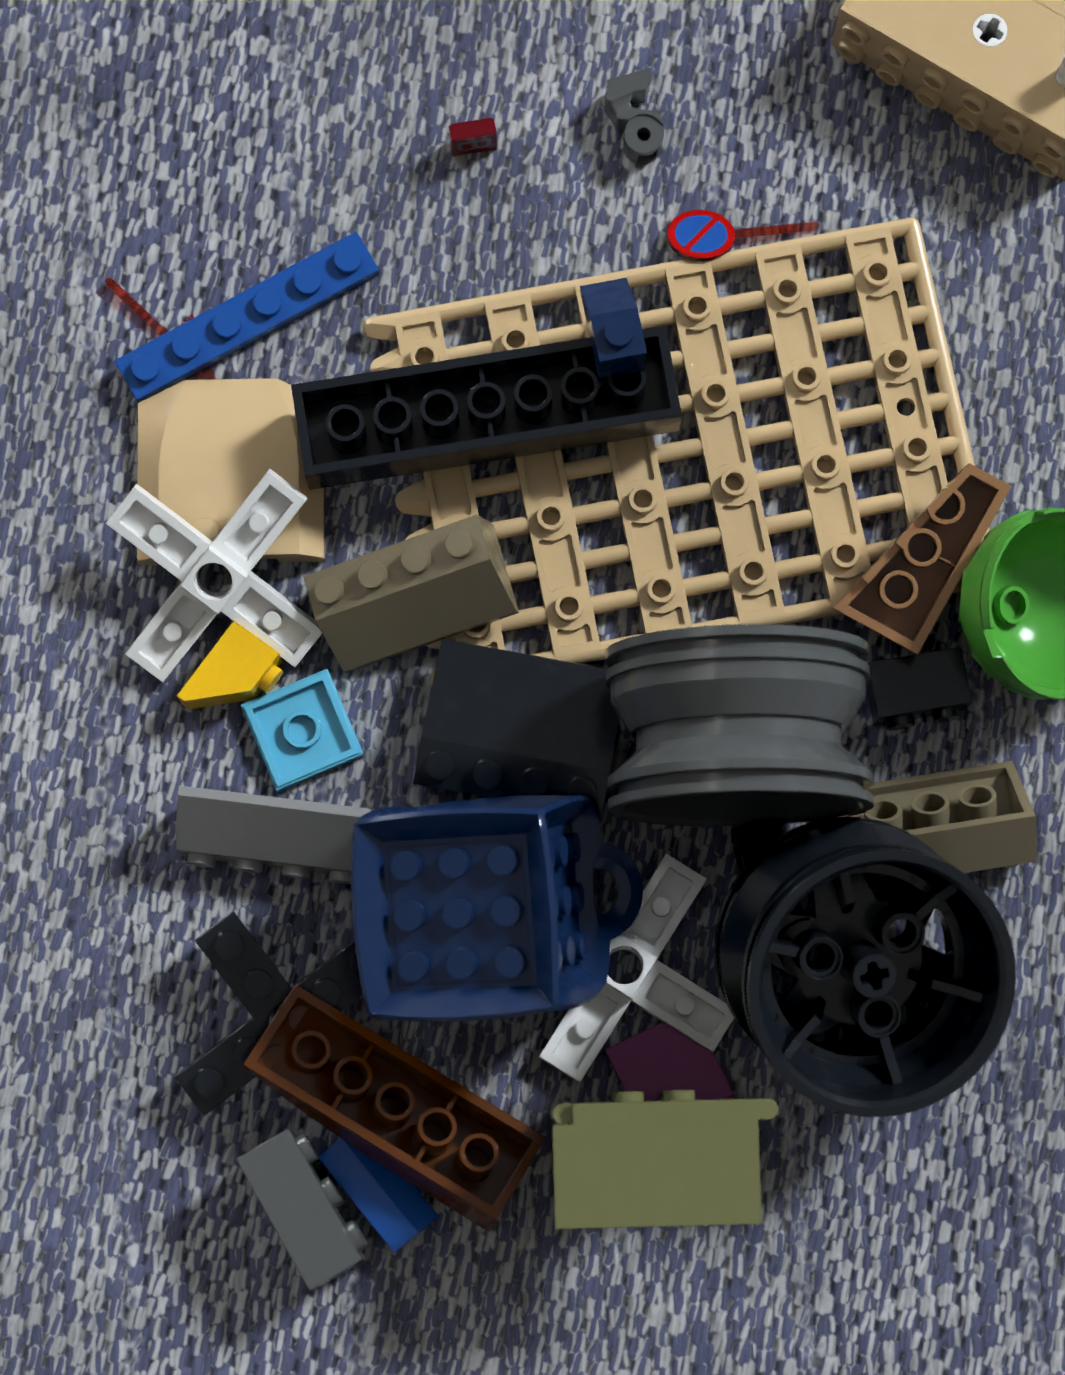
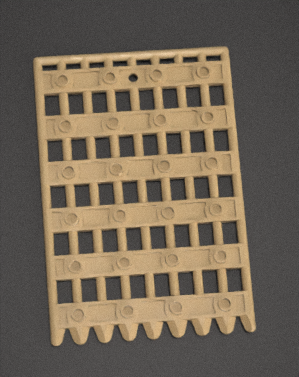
M911 217L726 251L719 256L711 258L693 257L367 318L363 322L362 329L367 337L398 341L399 347L376 358L371 363L370 371L375 372L589 338L580 286L627 278L630 288L666 281L671 307L639 312L641 327L646 329L675 325L680 350L671 352L673 369L684 368L689 394L678 396L681 413L693 412L699 438L656 446L653 435L606 443L608 455L565 463L563 462L561 450L514 457L517 472L472 480L469 465L421 472L424 479L406 487L397 494L395 502L400 512L409 515L432 517L431 524L410 534L405 539L407 540L465 518L479 515L476 498L521 490L526 516L490 523L494 525L498 540L530 534L534 561L508 565L506 569L511 584L538 579L543 606L518 610L519 613L446 638L449 640L505 650L502 632L547 624L552 651L531 655L583 664L604 660L605 651L610 645L620 640L637 636L631 635L599 641L594 614L639 606L644 629L642 634L712 625H788L841 615L840 612L832 609V607L871 567L870 562L876 561L896 540L892 539L866 544L860 518L903 510L906 526L908 527L950 483L947 482L942 456L954 454L958 473L969 463L975 466L921 226L917 219ZM904 237L910 262L898 264L893 239ZM845 248L850 270L849 274L808 281L803 256ZM751 265L756 266L761 290L718 298L713 277L714 272ZM914 280L920 305L908 307L902 282ZM854 291L860 317L822 324L817 323L812 299ZM576 298L581 323L537 331L532 306ZM765 308L770 333L727 341L722 319L723 315ZM486 315L491 340L446 348L441 323ZM924 323L930 349L918 351L912 325ZM864 334L869 360L827 368L822 342ZM774 351L779 377L736 384L731 359ZM934 367L939 393L927 394L922 369ZM874 378L879 404L843 411L836 410L831 386ZM784 395L789 421L746 429L741 407L742 402ZM901 401H909L914 407V412L911 415L904 416L898 412L897 404ZM944 410L949 436L937 438L932 412ZM878 422L884 423L889 448L846 455L841 429ZM793 439L799 465L755 473L750 446ZM703 456L708 482L664 490L659 468L660 463ZM893 466L899 492L856 500L851 473ZM612 473L617 499L572 507L567 481ZM803 483L808 509L765 517L760 490ZM712 500L717 526L673 534L668 508ZM621 517L625 544L581 552L576 525ZM812 527L818 554L774 562L769 535ZM721 544L727 571L682 578L677 552ZM630 561L635 588L590 596L586 569ZM822 571L827 594L826 599L784 606L779 579ZM962 576L952 593L961 592ZM731 589L736 616L692 624L686 597ZM442 640L426 646L432 649H440ZM435 670L431 673L430 676L431 687L434 679Z

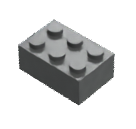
M286 1129L236 1160L308 1289L317 1290L365 1262L367 1259L362 1250L369 1247V1244L356 1221L351 1220L346 1223L338 1208L344 1205L345 1201L333 1180L329 1179L328 1176L324 1179H321L314 1165L321 1160L318 1158L319 1155L309 1137L305 1136L304 1133L297 1136L295 1132Z

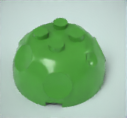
M1046 508L1036 511L1025 510L1003 521L985 535L984 540L976 549L968 566L963 569L958 622L962 626L971 650V656L991 678H995L1008 690L1026 698L1038 700L1065 699V508Z

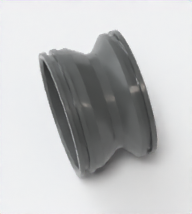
M735 624L678 628L641 634L613 643L605 651V663L609 667L605 673L606 686L611 689V704L630 734L636 738V752L607 779V790L612 795H615L608 800V813L623 820L659 825L742 826L767 819L771 820L772 825L809 823L825 818L850 817L871 810L874 807V795L867 789L873 786V773L842 747V733L847 730L865 699V683L870 678V668L868 663L865 662L869 658V644L859 636L842 631L774 624Z

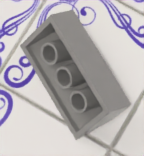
M179 785L177 795L176 850L181 856H187V864L193 866L214 868L216 860L235 862L234 869L242 872L263 873V866L282 868L281 875L285 877L310 879L311 872L329 874L330 882L351 885L353 824L361 816L371 812L372 809Z

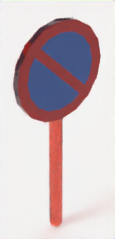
M691 210L681 213L671 221L667 230V241L672 250L681 257L692 261L708 262L719 259L729 252L735 243V238L815 231L819 228V223L813 221L734 229L730 221L721 214L709 210Z

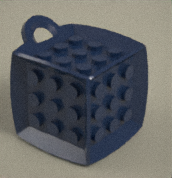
M583 795L499 796L450 801L420 807H384L361 816L353 824L351 894L356 956L367 1014L373 1019L396 1021H476L569 1010L585 1005L595 998L607 982L610 961V939L623 934L635 921L642 904L643 886L641 875L632 858L616 846L603 844L599 818L594 802L589 797ZM594 869H602L609 872L617 884L616 902L608 912L602 915L596 914L593 893Z

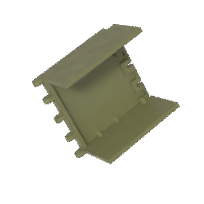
M661 1090L660 1100L644 1101V1091L611 1092L612 1101L560 1103L553 1109L552 1116L555 1120L553 1125L555 1229L762 1224L758 1120L772 1119L777 1115L778 1105L774 1100L766 1098L695 1099V1090Z

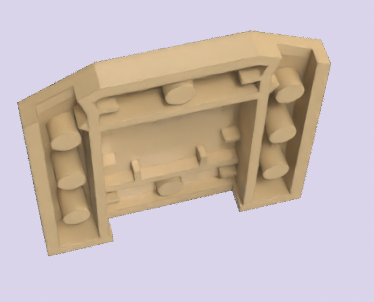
M277 378L183 380L138 403L137 484L213 541L270 468L304 494L307 500L261 559H278V562H325V488L309 490L290 384ZM137 548V562L139 565H159Z

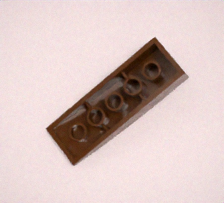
M296 984L243 1064V1068L338 1137L403 1180L490 1232L546 1138Z

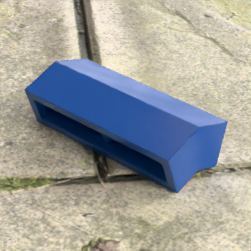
M343 1139L337 1140L318 1156L394 1253L399 1251L439 1217L415 1186L366 1156Z

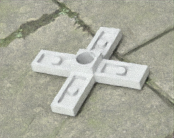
M269 468L223 529L211 541L136 483L106 524L177 577L181 582L129 647L126 655L160 681L164 682L213 618L221 611L279 652L284 660L293 667H296L321 636L322 632L312 617L255 575L251 570L302 507L307 497ZM208 563L223 565L232 576V585L224 592L216 593L207 590L199 581L198 573L200 568Z
M665 855L643 890L641 908L635 921L623 934L610 939V955L616 951L627 950L638 957L641 963L640 976L632 983L619 984L614 982L608 975L605 986L595 998L585 1005L567 1011L539 1056L540 1059L578 1083H581L630 1002L712 1053L714 1052L734 1019L727 1004L657 960L707 878L670 855Z

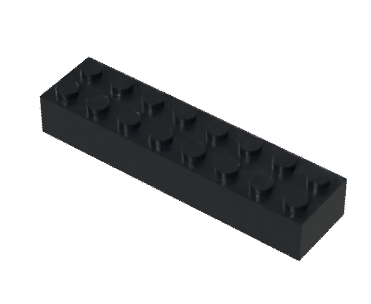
M666 325L642 329L647 350L645 370L599 379L589 337L293 384L291 389L309 490L677 432L680 430L682 413Z

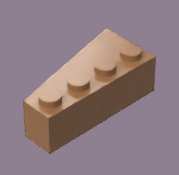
M970 463L964 466L832 609L918 655L959 582L963 569L968 566L1012 486Z

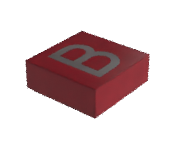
M494 118L455 123L449 126L453 157L497 149V132Z

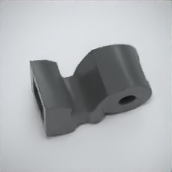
M651 68L611 78L606 83L604 112L610 117L615 130L624 132L623 152L626 157L633 163L640 165L649 164L657 159L660 155L664 138V124L658 112L632 107L634 104L644 103L649 94Z

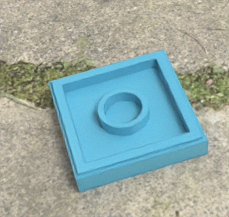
M328 669L241 705L277 793L364 757V753Z

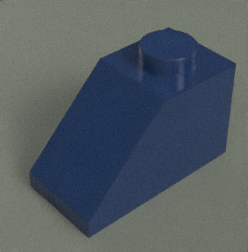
M627 278L580 286L598 379L645 370L647 350L638 308Z

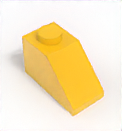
M233 621L178 693L177 697L181 704L188 709L256 699L261 691L269 693L281 678L283 670L279 667L283 663L279 652Z

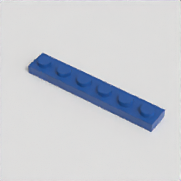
M355 231L114 360L115 365L138 404L379 275V268L358 232Z

